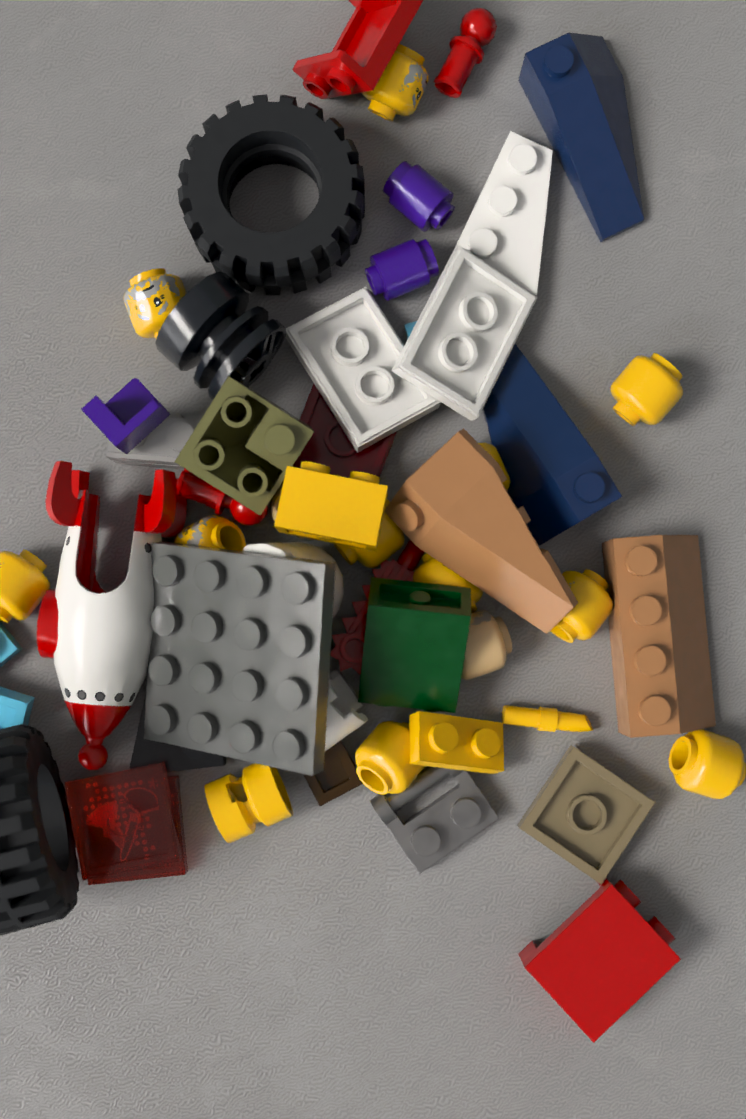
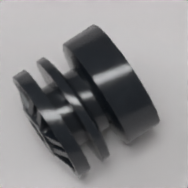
M220 271L204 278L177 303L160 328L155 342L157 350L180 371H188L197 366L193 377L194 383L200 389L209 387L208 395L212 400H214L228 376L247 387L252 385L267 369L286 337V328L278 320L271 319L268 321V311L263 307L256 306L246 311L249 303V294L226 273Z

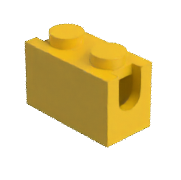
M306 461L301 462L300 468L287 466L274 524L279 533L374 552L377 551L388 497V486L379 484L380 477L358 471H351L349 478L331 475L330 467Z

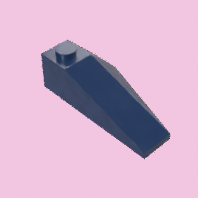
M566 33L526 52L518 81L600 242L641 224L644 221L624 79L603 37Z
M515 343L482 410L487 422L491 444L497 449L510 477L511 483L507 492L516 508L524 507L531 519L526 525L536 543L540 546L618 500L622 495L595 451Z

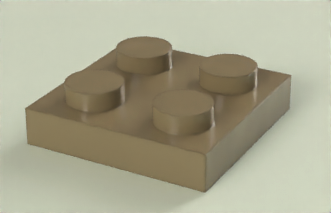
M570 745L517 826L592 879L602 884L655 802Z

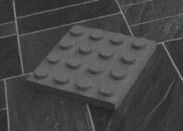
M171 542L152 543L154 610L151 614L150 622L153 635L146 675L144 739L311 776L323 772L336 563Z

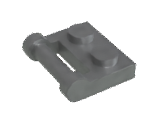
M428 766L418 774L404 792L398 794L389 793L386 796L379 794L370 800L374 810L392 833L419 875L499 819L469 773L463 770ZM450 774L454 777L458 785L405 822L401 820L397 814L398 810Z

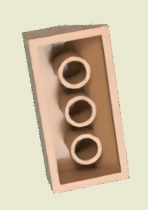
M652 535L613 538L603 542L604 577L609 585L606 591L613 602V609L608 616L618 733L634 738L683 734L716 726L698 535Z

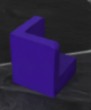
M136 378L128 382L107 403L96 395L81 409L112 444L126 455L171 415Z

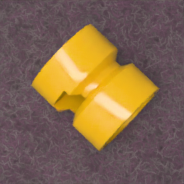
M252 763L243 768L241 777H236L229 773L204 785L212 817L220 834L229 844L253 834L256 824L259 822L269 827L293 816L289 795L275 767Z

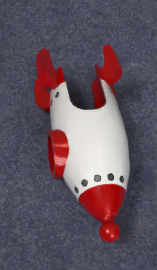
M57 461L49 478L45 500L46 511L55 523L69 527L61 555L56 589L46 591L39 609L37 648L41 657L54 659L64 701L73 722L80 733L85 736L86 744L79 751V762L86 769L98 770L106 764L108 759L107 749L102 745L104 739L120 724L132 706L147 675L153 635L150 619L154 610L152 543L162 542L161 538L173 537L180 533L186 521L187 498L176 495L178 479H175V472L163 469L155 470L152 495L139 494L129 569L126 579L118 588L107 592L98 582L96 574L100 496L89 493L90 472L72 470L71 462Z

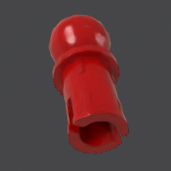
M474 8L469 10L461 20V36H454L450 40L449 47L451 51L438 76L434 79L435 87L448 97L458 98L461 96L462 89L475 64L481 63L484 59L485 54L481 47L488 45L495 36L497 29L496 20L487 9Z
M185 468L181 472L176 485V495L215 509L214 513L219 516L225 508L230 509L234 519L242 525L252 526L259 524L268 512L267 505L261 516Z

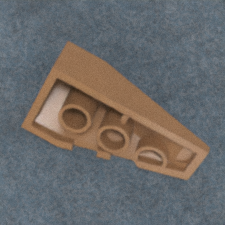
M463 428L404 482L384 512L419 549L547 634L578 604V601L550 552L539 548L526 525L531 519L524 507L516 508L503 485L507 477L500 465Z

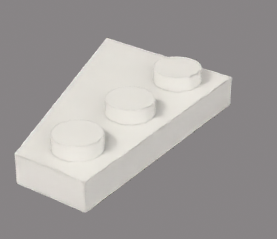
M510 131L455 249L461 245L537 296L553 150Z

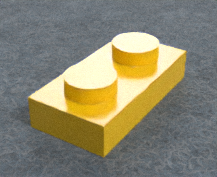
M418 711L409 715V764L488 774L504 771L503 723Z

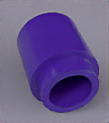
M407 161L402 162L389 176L383 188V193L389 197V204L423 232L428 231L432 227L439 230L448 221L455 209L451 204L454 193L418 164L412 166Z
M411 239L371 255V266L365 268V274L372 292L375 296L382 293L386 301L429 285L430 279L439 275L436 257L426 239L419 242Z

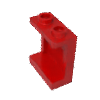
M348 0L356 9L332 52L297 60L292 70L304 80L303 86L305 89L321 99L374 90L423 0Z
M606 878L602 884L598 883L600 885L599 889L539 946L531 941L519 953L524 968L593 1043L681 960L669 947L676 938L655 916L648 922L644 920L635 910L641 901L621 879L614 886Z

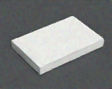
M461 245L453 250L392 372L471 421L477 419L538 297Z
M367 287L286 328V340L357 453L439 408L440 401L392 372L404 344Z

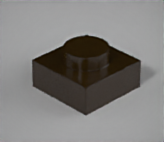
M342 740L325 751L323 772L314 776L303 774L319 806L363 784L356 773V766Z

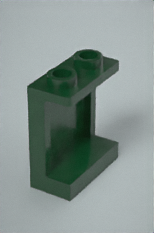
M371 577L358 695L359 703L375 704L382 707L395 706L422 709L428 712L456 713L471 621V588Z

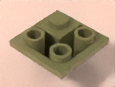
M228 376L174 462L261 516L284 480L287 466H293L313 435L314 430L311 426L274 402Z

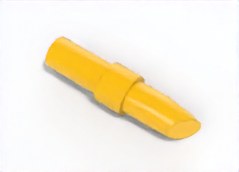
M504 705L502 709L503 724L534 727L539 731L555 732L556 730L570 732L593 731L589 719L584 714L558 711L557 708L539 707L536 709Z

